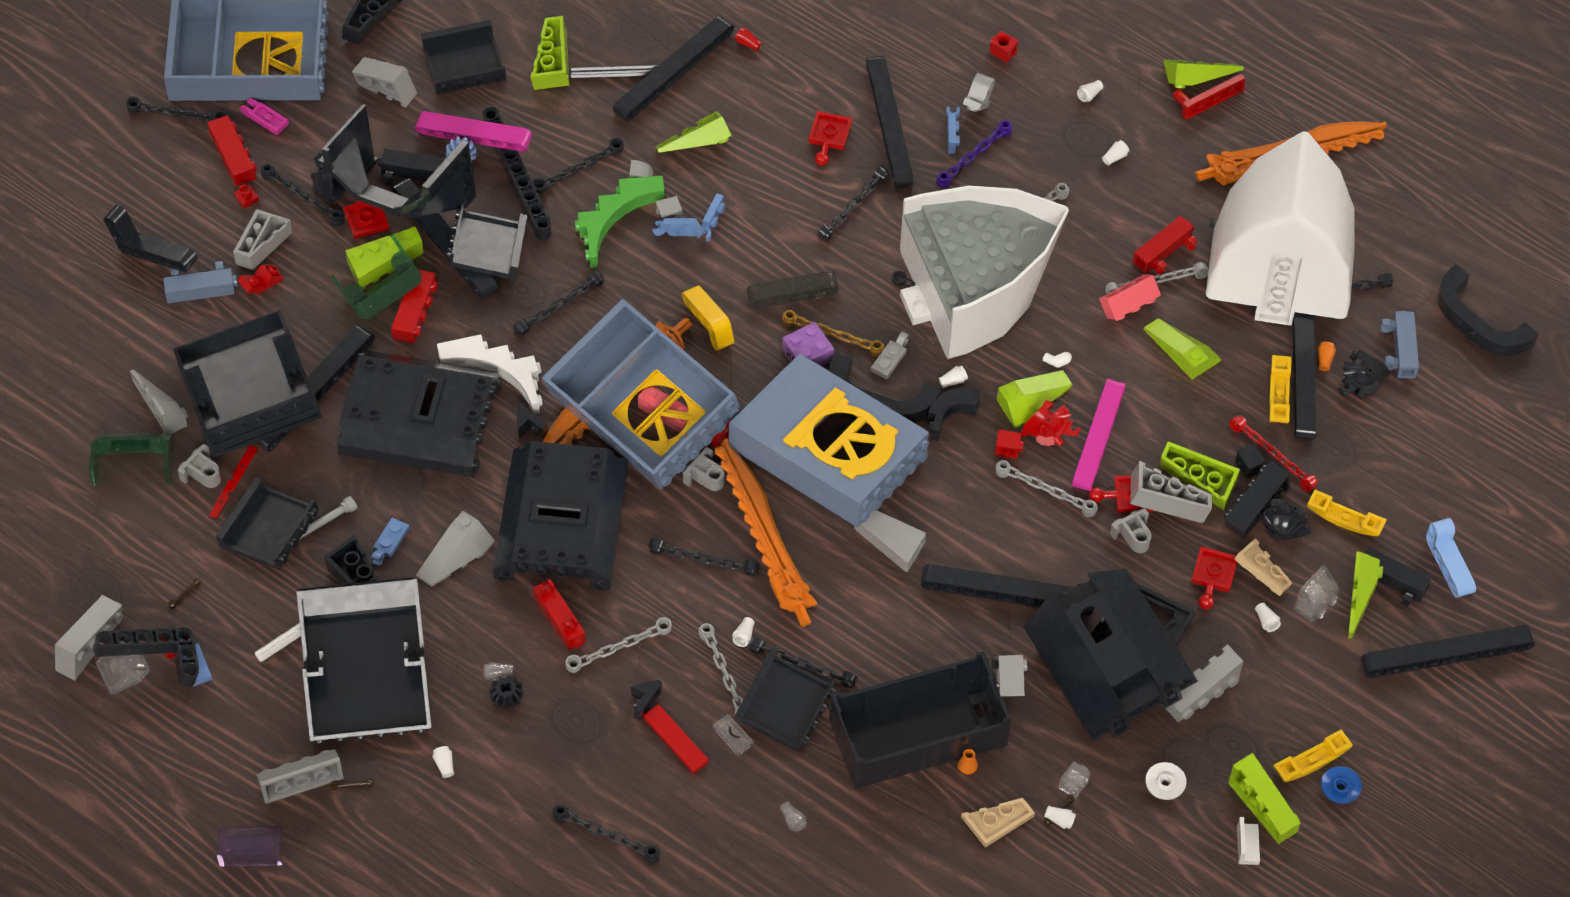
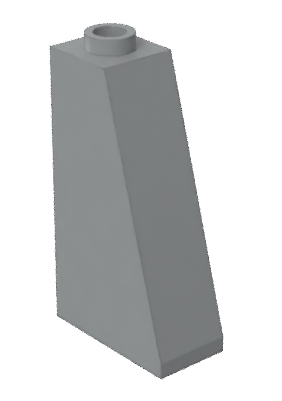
M873 510L869 519L865 523L862 522L858 528L854 526L858 533L906 572L911 568L926 540L925 532L877 510Z

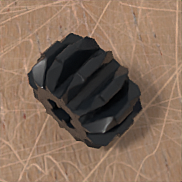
M507 675L506 679H503L499 676V681L493 680L489 693L491 694V701L495 702L497 707L503 705L505 710L509 705L511 708H514V703L520 704V698L523 697L522 684L518 682L516 677L510 679V676Z

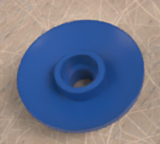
M1338 766L1325 772L1321 780V788L1329 800L1339 804H1347L1359 797L1362 783L1359 776L1353 770Z

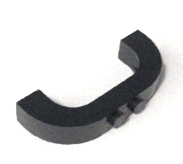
M1455 264L1445 273L1438 292L1439 308L1446 319L1456 329L1464 333L1469 340L1485 351L1502 356L1517 355L1535 345L1539 333L1526 322L1513 331H1498L1488 325L1459 299L1457 293L1467 285L1470 276L1462 268Z
M835 352L830 363L831 373L913 423L927 418L932 403L941 395L940 388L923 383L919 393L913 399L896 401L852 384L848 376L852 370L853 358Z

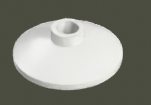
M1162 762L1155 764L1148 770L1146 786L1155 797L1171 800L1180 796L1185 790L1186 777L1178 766ZM1166 782L1168 783V786L1162 785V783Z

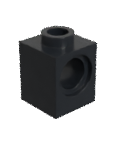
M1255 445L1243 447L1237 452L1235 463L1246 479H1249L1259 474L1261 467L1266 461Z

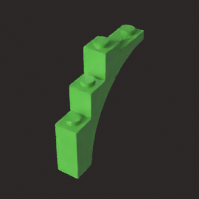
M663 176L619 179V187H616V194L598 196L599 203H595L596 211L578 212V220H575V229L579 231L580 238H584V244L588 245L589 249H585L586 261L590 260V268L598 267V253L601 243L608 230L616 221L638 207L665 199Z

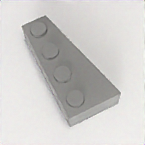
M1141 461L1138 462L1131 474L1130 504L1200 523L1205 521L1212 510L1211 494L1190 484L1186 486L1173 476L1169 478L1162 475L1161 471L1156 468L1153 470L1147 468L1145 463Z
M102 595L55 644V671L76 680L95 655L93 644L97 633L112 631L122 621V605Z
M1228 644L1222 649L1223 654L1218 658L1214 655L1208 660L1209 663L1203 670L1198 668L1193 672L1198 682L1181 691L1183 699L1166 708L1177 722L1190 718L1195 710L1204 708L1212 698L1220 697L1225 689L1228 687L1232 688L1239 682L1243 660Z
M1023 655L991 657L993 680L996 683V687H998L1000 696H1025L1024 672L1027 671V659H1023Z

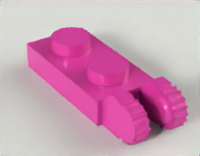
M252 98L247 100V104L253 110L244 105L240 107L242 114L275 135H278L289 124L288 119Z

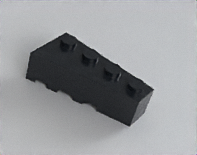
M357 0L343 24L342 39L359 45L402 0Z
M1273 461L1261 467L1260 475L1257 479L1251 480L1247 486L1248 490L1246 493L1241 494L1237 498L1235 507L1233 509L1230 508L1224 516L1225 526L1242 538H1245L1260 520L1259 515H1262L1265 510L1270 508L1271 500L1280 499L1283 489L1287 491L1290 487V473Z
M353 535L324 556L326 568L341 584L379 580L356 535Z

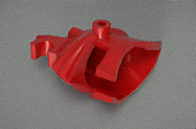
M1046 399L1040 409L1026 421L1021 435L1023 437L1033 435L1036 437V442H1039L1041 445L1049 447L1057 444L1060 447L1065 442L1061 438L1063 434L1078 437L1082 428L1078 427L1076 431L1071 429L1074 421L1069 420L1071 414L1065 404L1052 413L1050 410L1055 404Z

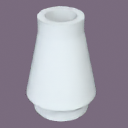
M1097 80L1080 86L1077 91L1078 98L1082 102H1090L1103 89V84Z
M1121 140L1115 142L1102 157V160L1109 166L1113 162L1127 156L1129 148Z
M956 366L938 379L942 388L965 383L964 381L968 379V376L963 366Z
M1260 603L1256 606L1255 611L1259 616L1263 629L1268 632L1277 630L1281 625L1280 617L1268 608L1265 603Z
M745 617L733 632L732 640L734 644L740 647H745L749 644L755 624L753 619Z
M442 746L433 750L434 755L432 757L442 777L448 778L453 776L452 751L449 750V747Z
M1049 805L1044 814V817L1050 819L1063 829H1070L1076 814L1072 813V810Z

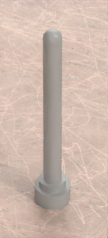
M351 496L346 497L340 503L341 506L311 523L308 531L301 538L344 512L352 513L357 510L358 507Z

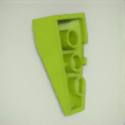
M1164 59L1168 83L1174 84L1175 88H1185V85L1192 86L1244 69V66L1237 64L1213 63L1211 65V63L1198 61L1194 64V62L1185 60Z
M1159 318L1144 327L1146 333L1192 380L1221 361L1219 356L1209 346Z
M1063 370L1020 379L999 387L997 401L1013 427L1018 428L1023 426L1030 416L1040 409L1046 399L1051 402L1057 400L1072 387V383Z
M1362 552L1356 553L1348 638H1353L1377 586L1378 578H1382L1383 566H1379L1380 560Z

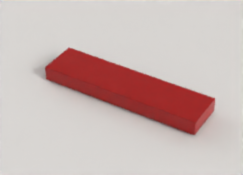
M659 704L643 715L646 723L693 774L709 763V759Z

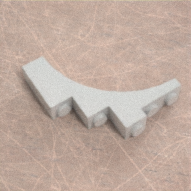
M481 335L437 344L441 363L499 372V377L511 383L522 394L531 412L535 415L540 414V406L543 404L541 395H537L536 390H538L537 381H539L538 374L541 373L540 363L535 361L534 355L515 359L513 351L509 352L508 345L488 349L487 341H483Z

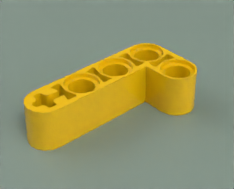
M699 285L681 293L686 307L708 330L711 344L716 351L734 344L732 327L728 317Z

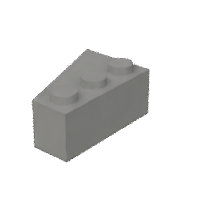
M364 57L352 71L358 85L376 94L381 92L387 95L386 99L388 100L395 99L400 101L401 106L405 108L417 94L408 70L403 66Z
M256 209L233 251L236 265L251 270L258 266L293 233L290 219Z

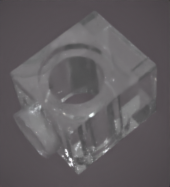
M1074 761L1060 778L1059 788L1076 798L1089 782L1091 772L1084 765Z

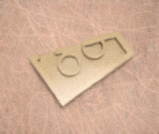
M1255 538L1237 554L1235 560L1273 592L1281 596L1291 586L1292 582L1279 566L1273 565L1269 560L1270 555L1267 551L1263 552L1258 546L1260 543Z
M1023 798L1000 803L996 807L988 809L985 807L976 812L961 814V818L985 848L1035 816V812Z

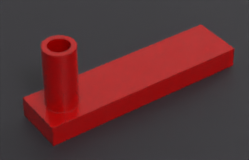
M1239 74L1191 99L1181 89H1177L1173 93V98L1182 105V116L1187 120L1245 91V77Z

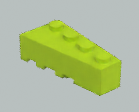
M563 16L545 18L540 45H538L537 57L534 61V69L530 77L534 90L570 86L567 31Z
M412 227L345 250L347 264L359 290L362 291L366 288V285L371 282H377L381 276L386 273H392L399 265H405L423 254L422 239L416 227Z
M1169 441L1162 453L1159 465L1160 468L1179 479L1186 486L1190 484L1211 494L1212 503L1223 511L1240 472L1238 468Z
M1251 753L1234 764L1229 785L1275 841L1280 844L1297 833L1300 826L1298 816L1293 813L1254 754Z

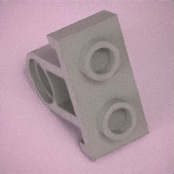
M981 73L975 75L968 96L965 97L963 102L968 110L977 112V110L981 111L989 107V98L995 84V79Z
M202 444L193 451L187 461L180 464L178 474L182 482L186 484L188 482L187 477L191 476L208 488H214L220 484L221 475L219 467L210 460L209 447Z
M708 447L702 452L700 451L691 465L688 464L683 470V483L689 487L692 484V479L712 491H718L724 486V469L713 462V451Z
M1144 508L1140 511H1133L1123 519L1115 520L1112 523L1110 535L1115 540L1118 538V534L1121 533L1134 552H1146L1151 541V532L1145 525L1147 524L1149 513Z

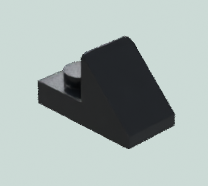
M520 403L517 405L519 438L530 430L535 436H540L544 439L548 432V424Z
M655 680L631 686V695L637 698L633 706L634 718L639 721L643 720V715L650 710L662 692V681Z

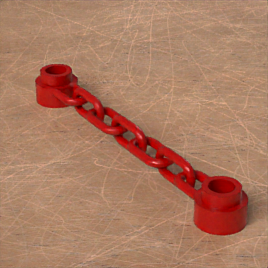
M1235 416L1229 421L1230 428L1234 432L1239 433L1243 431L1292 474L1296 475L1300 479V485L1304 491L1311 492L1317 487L1318 480L1314 475H1306L1297 465L1290 462L1279 450L1271 446L1256 431L1252 430L1247 425V421L1243 416ZM1253 433L1259 437L1257 440L1253 437ZM1272 449L1278 453L1276 456L1271 452ZM1291 465L1296 468L1295 472L1290 468Z

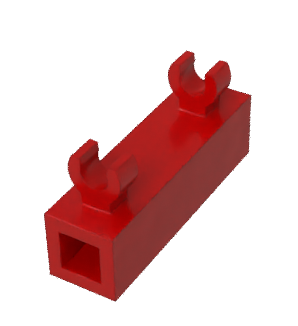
M1179 216L1134 252L1133 263L1144 273H1148L1154 268L1157 274L1162 275L1166 272L1164 268L1167 264L1163 261L1166 257L1183 244L1190 251L1197 247L1195 243L1198 240L1192 236L1194 226L1189 220Z
M549 579L533 587L534 599L568 651L581 647L586 642L585 631L553 582Z

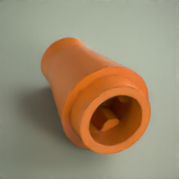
M1321 342L1317 347L1319 370L1329 371L1336 352L1335 345L1331 342Z
M966 749L958 761L959 770L967 775L974 773L978 768L975 752L972 749Z

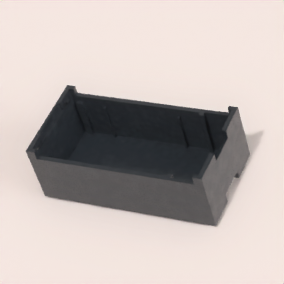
M984 651L976 653L974 658L841 695L839 692L831 693L829 721L855 789L958 760L966 749H972L976 755L1007 746L1011 717L1003 697L998 693L993 680V672ZM984 702L987 703L991 715L989 716L986 715L982 703ZM974 705H979L983 715L982 718H978Z

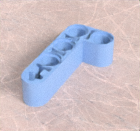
M1450 518L1430 523L1426 540L1455 598L1475 593L1476 585L1453 540L1455 534L1453 521Z

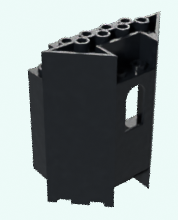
M1127 569L1087 572L1089 581L1078 584L1075 589L1062 593L1057 599L1052 592L1023 627L1056 685L1093 741L1108 732L1115 738L1130 729L1128 721L1159 703H1162L1166 709L1183 699L1182 690L1198 682ZM1092 608H1097L1113 632V635L1097 644L1081 620V615Z

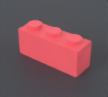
M1143 274L1104 295L1099 300L1107 319L1118 321L1125 318V314L1140 310V306L1155 302V298L1161 294L1154 276Z
M654 386L647 387L638 396V408L650 415L669 395ZM677 400L668 408L669 410L688 412V407ZM661 416L664 424L679 433L687 424V420Z

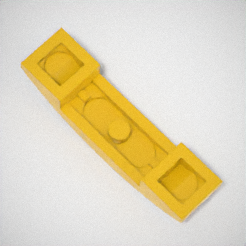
M1272 355L1269 396L1270 422L1289 423L1291 357Z
M1314 490L1307 507L1316 514L1337 526L1356 533L1371 536L1380 535L1387 519L1370 512L1366 516L1333 502L1332 496Z
M1341 729L1326 737L1324 742L1294 758L1289 756L1274 764L1273 767L1284 782H1289L1306 776L1329 764L1348 751L1353 745Z

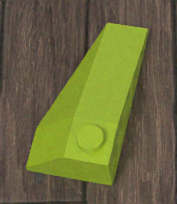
M716 111L697 121L696 127L685 128L681 132V136L674 135L655 147L660 153L716 143L722 144L728 141V137L732 135L723 117Z

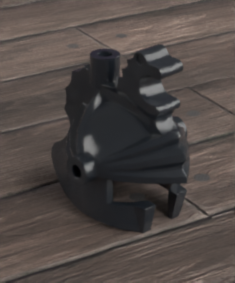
M318 153L314 158L318 171L311 174L315 193H318L320 196L324 195L325 204L330 205L338 200L346 189L318 161L323 155Z
M1359 350L1356 354V351H1353L1349 356L1353 362L1344 361L1343 375L1345 379L1341 381L1345 384V389L1338 388L1337 390L1342 396H1347L1357 389L1356 396L1363 399L1364 395H1372L1373 392L1377 391L1379 380L1384 376H1389V369L1383 362Z
M1272 499L1270 508L1261 515V518L1267 524L1266 532L1275 539H1295L1312 532V529L1306 525L1309 519L1306 513L1299 510L1297 505L1291 507L1281 499Z

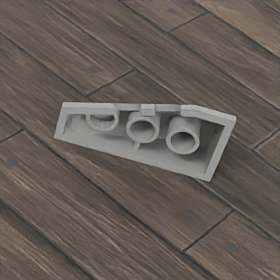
M134 369L130 371L134 385L167 436L187 426L186 418H188V415L183 407L180 408L176 401Z
M462 511L446 530L417 572L416 577L432 587L451 576V573L460 567L464 568L468 565L467 563L475 558L479 559L495 543V540L477 519Z

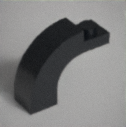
M957 388L940 395L932 403L928 412L929 432H932L931 440L939 441L942 425L949 416L958 413L976 416L981 390Z

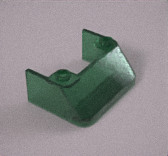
M393 234L389 236L399 249L391 258V265L396 272L368 291L364 292L357 284H351L343 288L335 275H330L361 319H370L417 287L421 282L420 272Z
M165 432L104 433L92 442L89 472L93 486L98 485L100 455L107 453H154L156 455H164L163 471L167 486H171L174 456V439L171 434Z

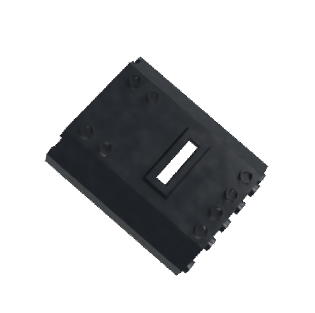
M365 350L364 354L361 353L358 357L340 416L341 434L337 439L338 454L474 477L475 470L478 471L480 466V459H477V448L483 442L482 430L487 427L488 417L486 416L487 412H491L492 409L491 398H496L497 391H501L502 380H499V372ZM428 383H437L428 415H419Z
M531 441L526 443V447L522 449L519 447L513 449L493 566L494 579L513 581V571L518 573L529 572L538 575H556L558 577L570 576L578 579L591 578V588L599 591L611 590L629 471L628 460L623 457L617 458L614 456V452L608 448ZM538 508L580 512L579 519L537 514Z

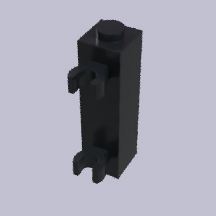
M384 149L382 156H379L378 166L381 168V174H384V178H386V184H393L394 176L427 181L446 158Z
M1367 547L1364 553L1379 559V566H1383L1382 578H1378V582L1405 594L1401 604L1406 607L1410 605L1412 599L1421 602L1432 578Z

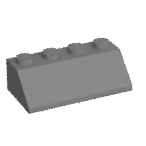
M335 749L322 751L320 754L312 757L306 756L299 761L284 763L280 767L265 769L261 773L256 774L265 804L344 779L340 759Z

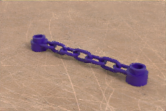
M1008 120L1001 121L998 124V128L992 132L987 140H983L976 145L975 149L963 156L957 165L937 175V186L948 188L951 184V179L958 173V170L971 163L977 154L989 148L995 139H999L1002 136H1010L1012 124ZM984 143L985 147L981 150L980 146ZM968 157L969 161L965 163L964 159Z

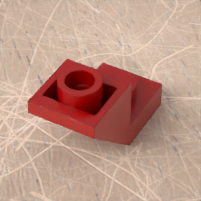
M261 265L254 276L241 275L237 281L247 293L260 294L282 281L284 277L276 266Z

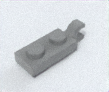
M902 331L896 343L890 340L872 365L871 372L887 380L907 353V349L904 347L909 341L907 339L909 334Z

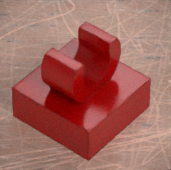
M243 184L239 186V190L234 192V197L243 209L259 201V196L250 184Z

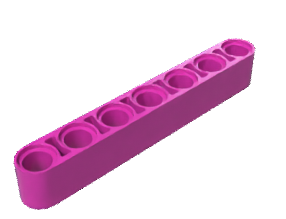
M426 111L420 113L414 128L416 132L427 136L456 140L457 136L460 139L466 136L467 141L472 140L474 144L521 152L527 150L533 135L531 131L521 127Z
M1107 378L1074 475L1073 487L1086 491L1092 489L1126 383Z

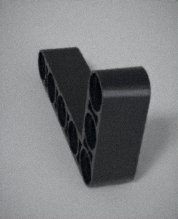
M114 205L103 219L117 247L125 254L184 273L188 272L198 259V255L190 248L138 232L128 212L120 205Z
M187 627L101 631L95 637L93 652L98 656L174 653L179 683L184 687H192L197 680L199 665L194 634Z

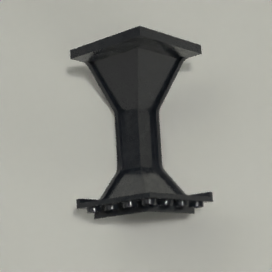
M364 104L354 112L350 119L323 146V155L318 160L355 200L398 216L402 214L412 218L457 210V208L461 209L462 201L465 202L464 208H467L476 198L469 142L464 140L458 144L422 185V190L409 199L368 184L366 173L374 166L378 158L374 157L367 109Z

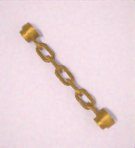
M788 310L782 315V323L786 327H793L795 325L807 326L813 323L797 316L792 310ZM816 323L818 327L825 328L822 331L823 334L834 336L848 343L860 345V347L868 349L873 357H879L884 350V344L879 340L861 339L850 333L837 331L821 323ZM842 334L847 335L848 339L842 338ZM865 342L870 343V346H865Z

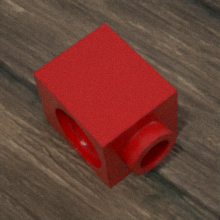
M1000 31L997 36L994 35L990 40V53L1008 63L1017 53L1019 41Z
M999 429L995 456L1017 459L1018 453L1023 451L1024 441H1021L1022 433Z

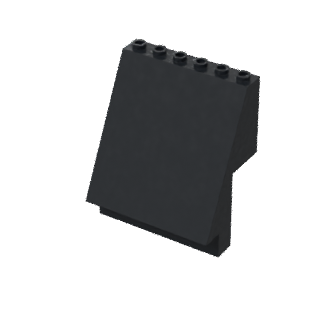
M281 310L173 349L213 458L322 418L316 397Z
M408 577L297 589L304 658L302 672L310 741L325 743L327 739L334 738L335 741H345L347 737L355 736V739L367 738V735L375 734L376 737H383L391 732H396V735L407 734L409 730H416L417 733L427 732L428 728H432L418 578Z

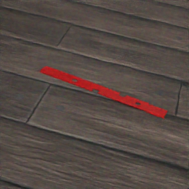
M251 445L248 447L232 474L234 479H229L210 512V517L218 518L230 498L228 493L234 491L258 448Z

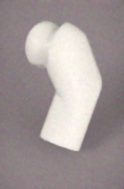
M1063 352L1056 356L1045 353L1043 361L1059 368L1068 364L1072 356L1069 352Z

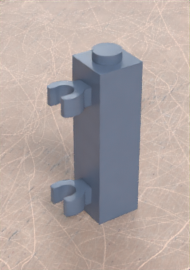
M223 261L215 262V271L179 275L178 270L170 268L171 277L164 278L167 303L235 294L234 287L238 286L236 275L232 276L231 268L224 269Z
M1395 311L1393 321L1391 319H1382V324L1380 325L1381 332L1393 331L1395 358L1393 356H1385L1384 364L1389 370L1396 369L1397 378H1416L1419 362L1414 312Z

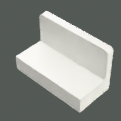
M1240 817L1237 825L1238 864L1259 865L1258 824H1244V817Z

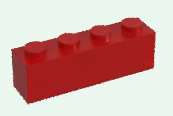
M228 115L207 122L209 134L235 186L255 180L256 164L254 160L250 161V152L247 147H243L244 141L241 134L237 135L236 133L238 130L235 122L230 121Z
M413 269L391 328L393 339L414 344L416 338L420 337L422 331L421 324L426 321L427 308L431 307L433 292H436L438 289L435 273Z

